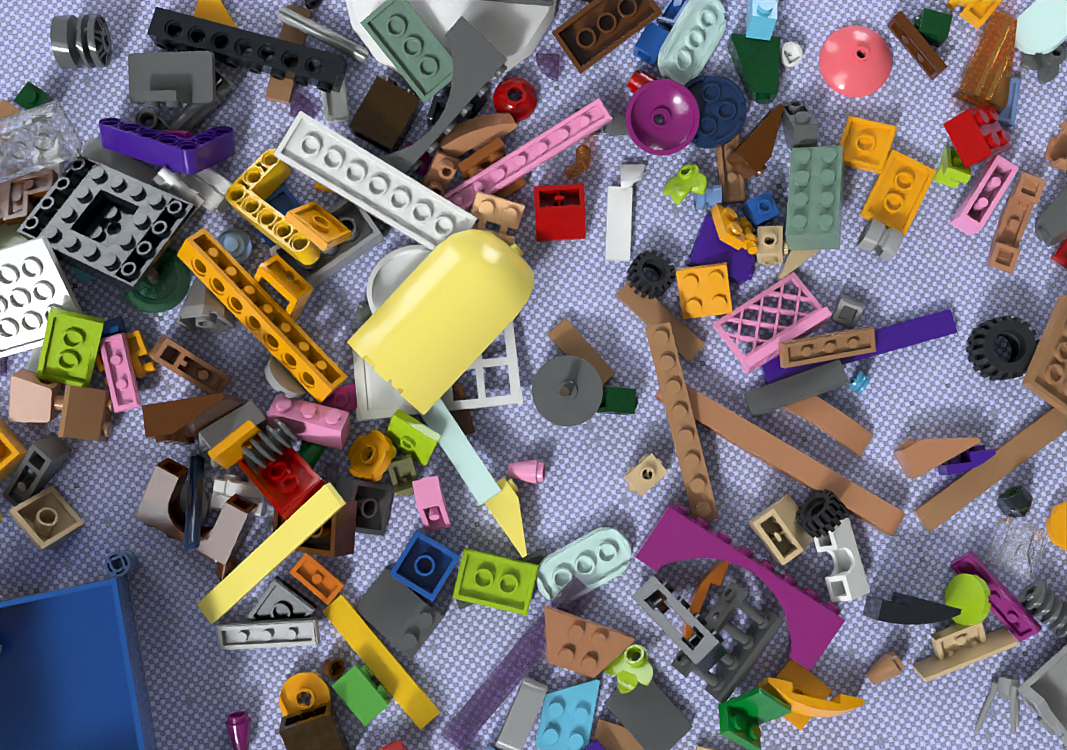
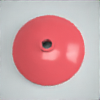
M847 26L835 31L827 38L819 54V69L824 81L834 91L848 97H864L876 92L886 82L892 68V55L886 41L877 32L863 26ZM857 52L862 53L864 58H859Z

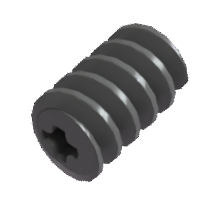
M277 418L274 420L275 429L267 425V435L261 432L257 433L259 442L251 438L249 439L250 449L244 445L241 446L243 458L257 474L260 473L258 465L263 468L268 467L266 458L274 462L276 460L274 452L280 455L285 453L282 445L288 448L293 447L291 438L299 442L290 428Z
M1036 581L1028 585L1019 595L1018 601L1022 603L1027 600L1024 608L1026 610L1034 608L1032 612L1034 617L1042 615L1040 618L1042 624L1050 622L1048 629L1050 631L1057 629L1055 635L1058 638L1066 636L1067 602H1064L1063 598L1059 595H1055V591L1047 588V584L1043 581Z

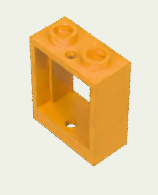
M277 254L259 265L253 278L263 289L267 282H269L289 301L286 310L280 304L278 305L297 322L314 287Z

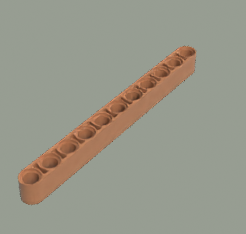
M686 385L696 423L815 493L819 490L824 491V489L831 490L846 506L845 508L849 513L890 536L895 535L906 515L903 511ZM659 388L655 398L664 404Z

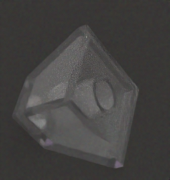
M999 518L985 565L1034 583L1048 535L1037 527L1015 519Z

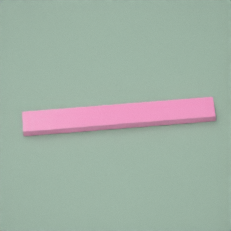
M598 98L450 190L442 197L467 212L472 207L476 191L494 195L611 122L612 117L601 99Z

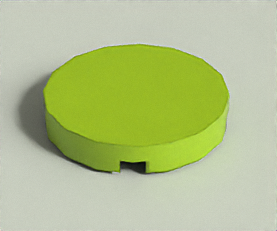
M966 573L956 575L947 585L944 602L945 605L962 610L960 615L951 619L958 624L966 626L980 624L986 619L991 608V603H988V596H991L990 589L986 582L977 575Z

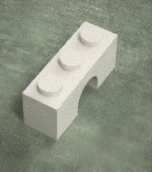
M849 518L840 520L841 525H836L833 532L828 531L827 536L821 535V538H813L817 553L827 551L833 558V572L825 577L831 602L852 601L870 593Z

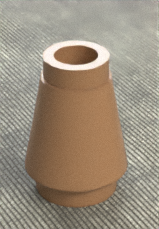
M891 651L890 653L885 652L865 673L873 685L901 675V671L906 667L896 653Z

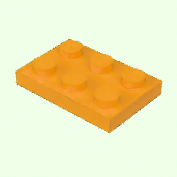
M892 149L882 175L878 174L858 216L868 221L874 218L884 223L886 229L892 227L903 232L905 236L937 171Z

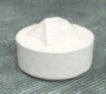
M785 42L780 45L779 63L784 67L798 65L803 56L801 46L796 42Z

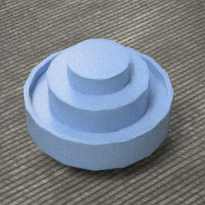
M240 229L225 230L217 238V241L240 265H243L251 258L254 248L252 240Z

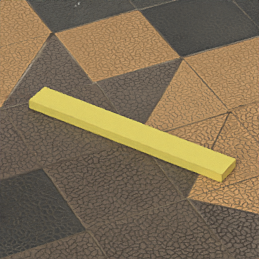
M331 483L325 484L196 604L211 625L219 621L346 504Z

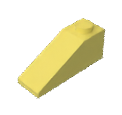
M503 477L496 482L502 492L485 502V504L522 558L527 555L519 498L516 495L520 490L512 479L507 481Z

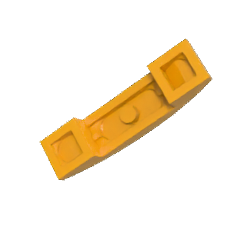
M767 677L757 685V688L764 689L791 706L793 712L806 716H840L865 704L864 699L839 694L826 701L792 693L793 682Z

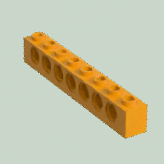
M202 228L184 241L177 256L319 403L323 402L345 381L348 376L205 228Z

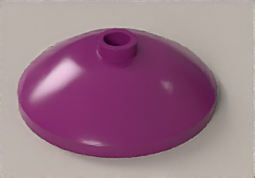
M667 79L654 80L641 86L630 98L625 113L626 129L631 140L641 150L657 156L671 155L684 149L693 140L698 130L700 119L698 104L692 93L682 84ZM657 114L662 115V123L656 122L655 117Z

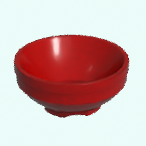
M510 77L503 80L496 87L493 94L495 111L497 113L509 112L515 122H521L529 118L537 105V95L534 87L523 78ZM512 89H518L522 93V98L519 101H511L507 96L508 92Z

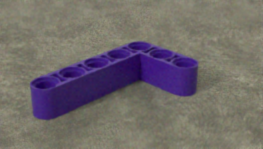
M104 118L98 122L103 148L155 165L165 166L168 169L184 174L199 173L235 155L234 129L229 126H216L189 139H185L119 118Z

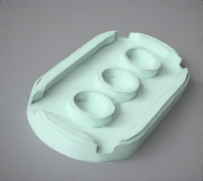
M720 0L688 1L658 54V67L664 79L676 81L684 86L687 82L700 75L726 29V20H724V13L726 12Z
M1036 0L1015 20L1011 32L1013 44L1020 51L1032 55L1036 53L1046 54L1055 50L1067 39V0Z
M611 527L597 528L546 556L538 567L537 586L541 594L550 601L558 603L572 602L622 574L629 564L632 552L631 545L625 535L619 530Z

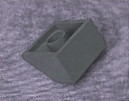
M336 475L334 488L342 499L357 501L355 532L384 536L394 486Z

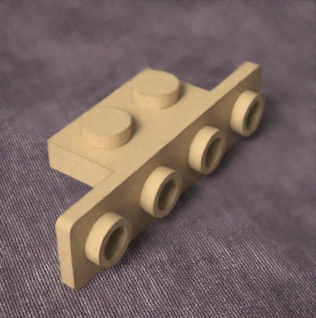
M983 622L970 626L956 624L930 635L935 655L913 663V668L924 682H928L1018 645V640L1004 627L985 634Z

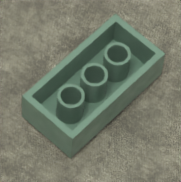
M843 146L791 149L785 232L788 250L840 249L845 166Z

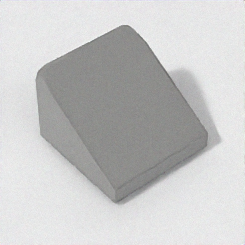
M840 293L831 320L855 328L865 308L864 302Z

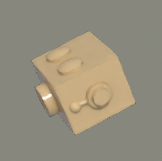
M651 453L643 456L637 465L630 467L623 476V479L627 482V488L631 492L633 491L638 496H643L669 472L663 467L664 463Z

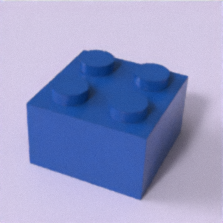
M417 529L389 575L433 602L462 555L421 529Z

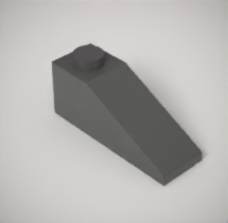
M54 433L32 443L2 496L13 506H17L40 493L62 468L72 449Z

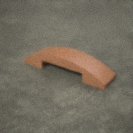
M1025 172L1020 173L1000 215L990 246L987 266L1010 274L1013 273L1021 251L1018 249L1033 206L1039 202L1046 180Z
M817 396L783 407L793 415L800 416L837 440L838 444L858 457L862 455L873 437L870 432L856 421Z

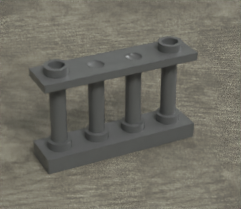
M733 581L723 591L721 597L704 618L707 622L704 627L709 632L714 629L719 634L724 629L739 641L730 654L727 652L720 659L724 663L714 675L710 671L704 674L682 650L677 653L671 663L686 678L692 671L708 683L705 690L720 703L726 702L785 622L765 607L761 612L744 600L749 592ZM737 608L754 620L746 633L729 621Z

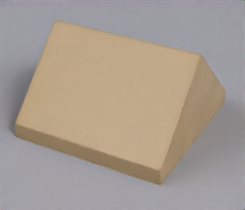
M53 485L8 511L40 551L57 549L85 524Z

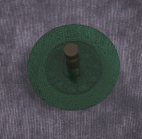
M167 246L135 290L127 293L119 289V292L124 300L137 310L147 313L165 312L176 307L186 297L191 284L190 269L177 256L178 251Z

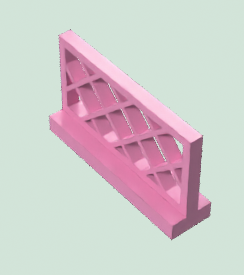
M792 272L733 310V313H729L714 322L712 326L742 364V370L748 375L779 355L778 342L807 337L827 324L832 313L826 306L823 308L795 272ZM792 281L798 288L797 295L783 293L784 286ZM767 296L778 297L777 308L763 306L764 298ZM782 298L795 300V311L780 309ZM799 302L810 303L815 310L809 314L798 312ZM747 309L758 310L757 321L742 319L743 312ZM762 311L776 313L775 324L760 322ZM779 314L793 316V324L789 327L778 325ZM727 322L738 323L737 334L726 333L722 325ZM741 324L755 326V336L740 335ZM759 327L773 329L772 338L769 340L757 338ZM738 341L752 342V351L743 355L738 349Z

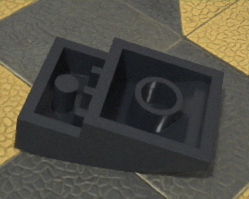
M893 592L892 601L867 595L863 615L893 624L921 625L948 620L960 615L962 609Z

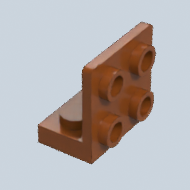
M497 137L458 164L459 173L465 181L507 155L505 153V144L500 137ZM521 177L495 193L494 196L507 199L525 187L526 181Z

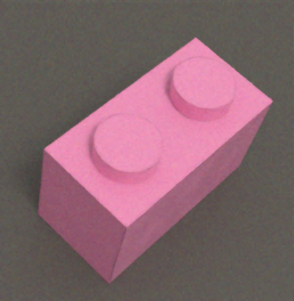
M438 475L423 477L420 480L413 481L416 506L426 532L429 533L452 527L447 501Z

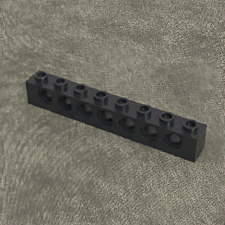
M160 7L155 8L147 35L154 41V45L159 48L168 50L170 47L177 49L178 52L211 51L215 55V60L223 61L229 67H245L248 71L255 74H261V72L268 73L271 77L282 81L285 78L292 79L294 83L300 86L307 87L308 84L313 85L326 93H331V91L340 93L348 67L342 55ZM178 31H182L180 35L174 37ZM201 37H205L202 42L197 43ZM228 43L224 49H220L222 44ZM247 49H252L249 54L243 55ZM270 55H275L273 60L266 61ZM299 61L295 67L289 68L292 62ZM322 67L319 73L312 74L315 68Z

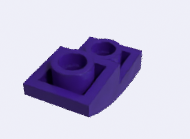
M985 445L973 446L969 448L970 452H962L961 458L949 459L945 465H939L938 473L939 475H951L973 469L996 454L995 449L985 450Z

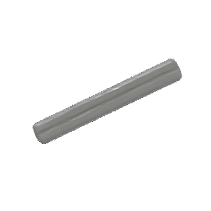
M285 6L280 8L277 15L280 21L362 63H365L369 56L368 49Z

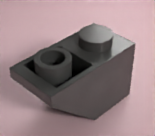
M795 100L788 104H782L784 108L781 117L785 141L789 149L817 147L819 123L806 103Z

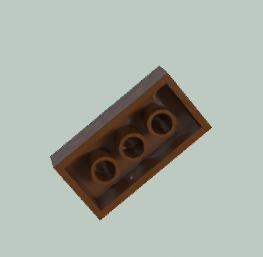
M593 0L551 33L578 72L582 74L663 13L654 0Z

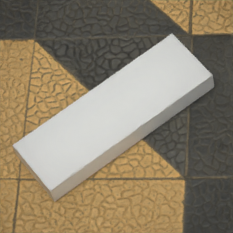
M608 186L605 261H630L633 187Z

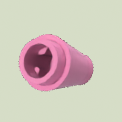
M539 459L514 462L508 465L509 478L534 484L544 482L546 465L545 462H539Z

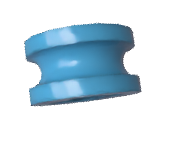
M860 369L854 374L847 388L850 390L855 389V393L859 395L867 387L871 376L863 375V371Z

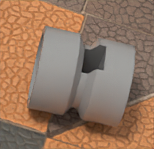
M871 218L860 234L856 246L867 252L875 251V256L889 262L897 253L904 239V233L892 227L886 229L884 223Z

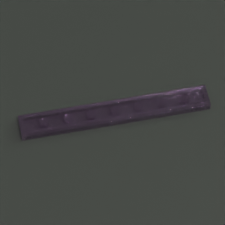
M574 575L549 606L577 615L594 595V592ZM544 613L538 617L441 732L442 736L459 750L465 748L545 653L546 639L544 628L546 626Z

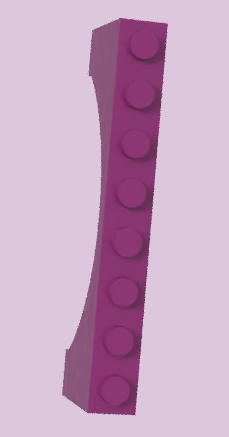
M668 502L637 549L635 558L655 571H658L661 566L675 561L711 558L731 562L752 572L772 590L784 610L789 633V644L786 647L788 657L811 671L845 622L841 613L842 609L831 601L825 603L819 599L820 595L810 587L804 589L797 585L798 581L790 574H780L775 570L776 566L768 560H758L753 556L754 552L744 545L738 547L731 542L733 539L726 533L713 531L709 528L711 525L701 517L693 518L688 514L689 510L681 504L676 503L673 505Z

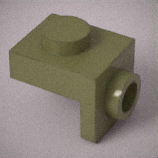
M411 453L393 458L388 470L394 486L395 497L413 495L412 482L419 480Z

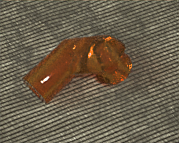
M582 144L576 148L575 163L564 169L569 180L589 169L592 153L587 145Z

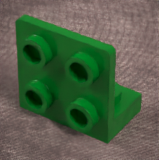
M762 688L751 689L748 693L732 697L728 701L718 704L720 734L748 750H761V730L759 725L791 713V706Z

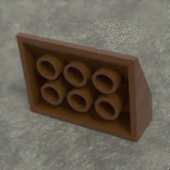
M218 393L142 405L146 438L155 439L156 443H172V445L179 444V446L195 444V439H199V431L249 401L226 393Z

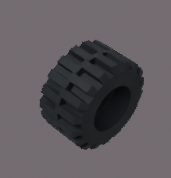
M1007 315L983 322L971 332L973 336L968 337L967 342L971 343V345L966 347V352H970L971 357L967 359L969 363L973 362L975 364L972 367L975 372L981 371L980 376L984 378L989 377V380L1003 381L1023 376L1027 372L1040 341L1039 339L1035 340L1034 335L1037 334L1035 329L1030 330L1029 327L1031 325L1027 321L1021 323L1022 318H1011V316ZM998 335L1007 339L1011 345L1012 353L1008 362L1002 361L994 351V341Z

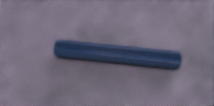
M201 455L189 458L190 472L188 474L184 547L188 550L198 549L200 546L205 462Z

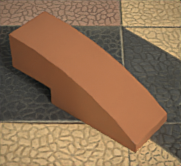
M509 112L494 113L464 121L456 125L448 135L443 133L437 140L446 155L458 158L471 148L477 152L497 137L501 139L517 128L518 125Z

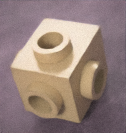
M758 226V251L753 254L757 255L758 264L775 266L778 263H783L784 254L789 252L787 241L784 239L783 226Z

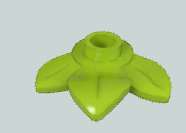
M696 164L684 165L680 168L677 175L665 184L662 194L664 196L671 195L674 203L679 205L691 191L698 195L705 194L707 178L705 175L700 174V169Z
M637 644L627 647L624 653H621L604 669L606 674L617 675L618 689L622 694L634 690L638 683L648 686L654 674L653 667L648 662V651L645 647ZM636 656H641L637 661H633Z

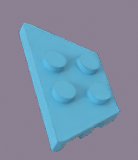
M591 679V681L570 685L564 689H556L546 693L535 743L538 749L582 750L588 745L600 679Z

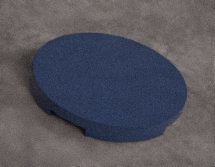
M701 75L687 82L684 86L694 96L700 114L698 130L689 144L698 148L712 149L732 141L741 131L747 114L745 97L738 85L727 77Z

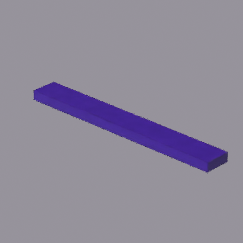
M944 310L876 329V352L839 358V360L844 365L958 333L951 310ZM779 356L762 365L761 371L765 384L768 385L838 359L782 368L780 367Z

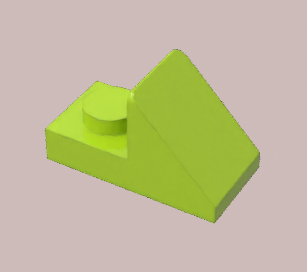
M945 146L934 181L951 188H957L960 182L967 184L972 176L971 167L965 168L956 149Z

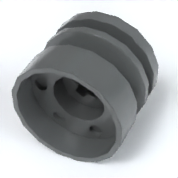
M101 14L81 15L79 19L75 15H57L53 17L50 26L51 46L55 60L62 69L82 68L84 64L88 68H96V66L104 68L109 66L112 57L111 37L105 18Z

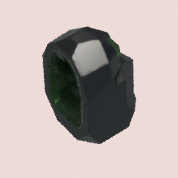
M1015 486L998 496L997 506L1008 517H1025L1026 513L1030 511L1033 497L1025 486Z

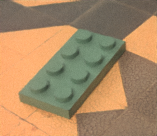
M386 0L360 22L424 104L452 82V57L407 0Z

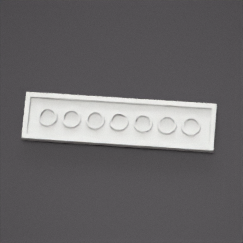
M302 111L298 113L274 153V156L432 251L452 234L471 229L477 220L475 216Z

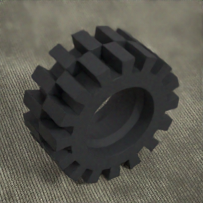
M647 250L643 254H638L627 270V273H629L627 281H631L629 287L635 286L634 293L636 295L640 291L642 292V298L649 295V299H653L655 296L657 298L668 290L673 284L675 272H672L675 269L674 265H668L671 262L669 257L664 260L665 254L661 252L657 256L656 250H653L651 253ZM649 267L655 270L659 275V281L651 282L643 275V268Z
M828 489L817 491V495L815 493L811 494V498L809 500L806 498L804 500L805 504H801L799 506L800 511L796 512L797 523L813 538H821V535L825 537L828 535V531H835L834 527L841 525L840 520H844V513L847 512L846 506Z

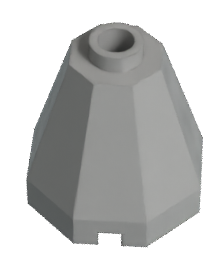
M196 276L178 313L177 323L188 331L195 332V328L198 327L202 328V333L205 334L228 332L230 327L234 326L235 316Z

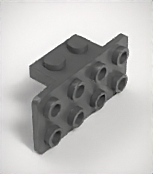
M189 51L129 54V100L131 103L145 104L147 108H161L160 104H166V107L181 108V103L215 102V55L213 52Z

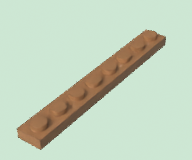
M670 321L645 327L692 517L695 519L701 517L706 521L718 519L719 515Z

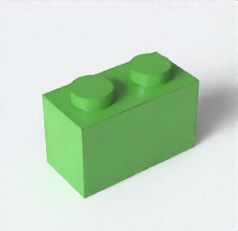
M358 661L334 682L331 687L362 724L366 726L392 700L389 698L391 694L382 683L378 685L372 678L374 674L366 664L361 665Z

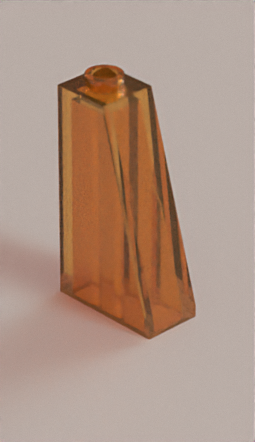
M994 11L991 14L952 97L976 107L990 104L997 111L998 115L1004 110L1009 98L1017 19L1004 12Z

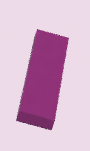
M972 550L951 561L950 567L958 575L962 573L977 575L986 582L991 596H988V603H991L990 610L1019 642L1041 632L1042 626Z

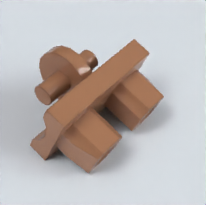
M437 150L421 184L438 195L443 196L458 169V164L461 162L460 159L448 156Z

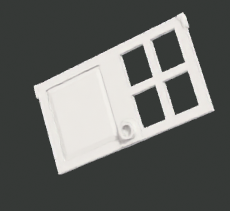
M513 321L504 329L507 357L482 359L481 354L468 368L476 370L478 398L454 401L451 386L441 396V400L449 411L523 404L524 397L520 388ZM352 348L357 398V422L392 418L397 409L402 410L408 415L420 414L391 385L393 380L387 383L373 370L374 367L362 359ZM508 365L511 395L486 397L483 368Z

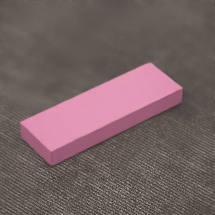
M126 333L101 338L99 345L114 412L119 413L142 407Z

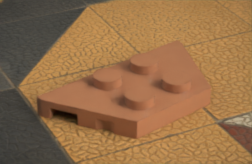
M547 605L543 607L546 626L544 628L546 639L545 652L546 660L550 664L595 678L635 640L630 634Z

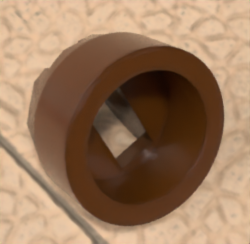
M328 657L324 660L322 671L327 677L338 679L344 673L345 664L342 659Z

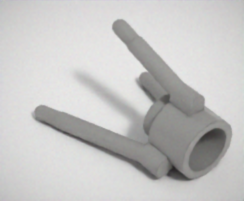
M998 677L997 683L991 682L989 695L975 726L976 732L980 731L995 694L998 692V698L1010 700V731L1012 734L1016 733V727L1019 726V692L1017 690L1020 685L1019 680Z

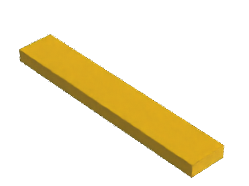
M343 594L322 610L323 614L420 730L440 714L441 711Z

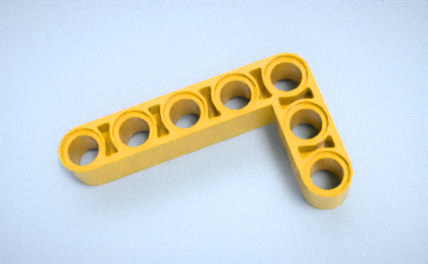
M269 149L226 190L225 198L247 222L300 263L311 265L319 259L320 249L285 220L284 215L265 202L291 173L290 165L274 156L277 149Z

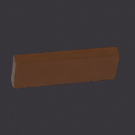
M902 11L898 12L887 24V27L931 80L937 78L948 67Z

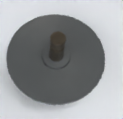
M571 355L558 356L547 361L536 373L532 384V398L538 412L546 420L559 426L570 427L586 422L597 412L603 397V385L597 370L586 360Z

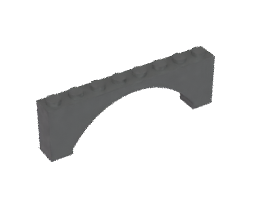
M463 16L445 34V37L450 41L452 51L453 77L450 95L439 120L424 137L411 146L391 154L376 156L405 175L410 170L414 173L422 165L423 161L420 158L426 152L431 154L440 143L437 139L443 133L448 135L457 125L454 120L460 114L464 117L474 106L471 101L477 95L481 98L491 86L487 83L493 76L498 79L508 68L505 65L507 58Z

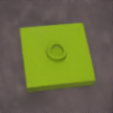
M397 409L393 414L385 434L391 439L392 445L405 455L411 453L413 460L424 467L429 463L441 438L440 434L400 409Z

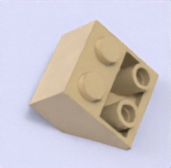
M788 493L747 522L775 563L782 566L803 552L814 540L797 523L796 512L800 511V509Z

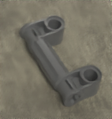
M215 67L216 100L214 103H188L168 123L152 109L142 108L135 115V123L145 126V122L149 118H154V123L148 126L149 128L162 132L167 129L192 132L208 115L222 104V99L231 90L235 91L237 87L224 73Z

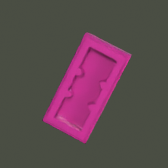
M355 383L337 388L321 403L315 399L316 404L348 412L356 410Z

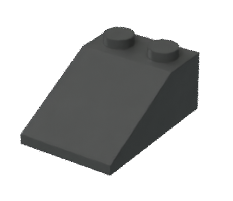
M386 567L354 608L389 642L412 659L446 614L424 596L390 576L391 570Z

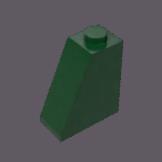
M731 33L727 42V49L748 100L756 101L758 104L773 102L778 94L781 36H771L770 40L747 38L745 37L746 34Z

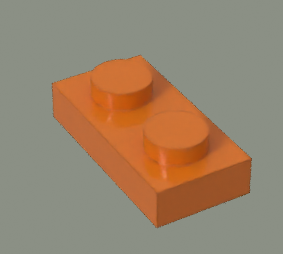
M305 553L289 572L327 605L334 600L346 585L310 553Z

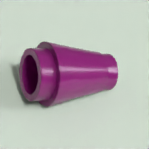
M237 711L228 714L225 725L233 750H249L251 717L248 716L247 711Z

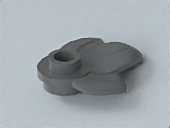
M1060 44L1054 50L1058 56L1053 55L1052 52L1046 54L1036 53L1035 55L1026 53L1019 66L1024 69L1038 70L1039 84H1045L1058 75L1059 65L1065 61L1067 50L1063 44Z

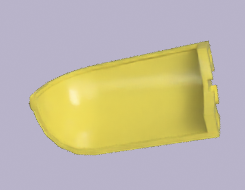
M469 229L454 233L440 243L347 343L362 359L374 367L373 370L387 383L393 380L391 385L398 390L400 395L421 414L425 415L519 314L528 302L534 287V271L522 258L524 252L516 244L513 243L509 246L489 231Z

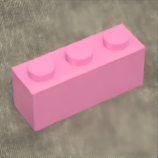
M996 155L986 162L949 224L969 236L982 230L1019 167L1000 155Z
M278 394L267 412L268 424L272 428H276L274 420L277 418L284 422L299 440L340 450L343 449L351 431L350 412L299 399H291Z

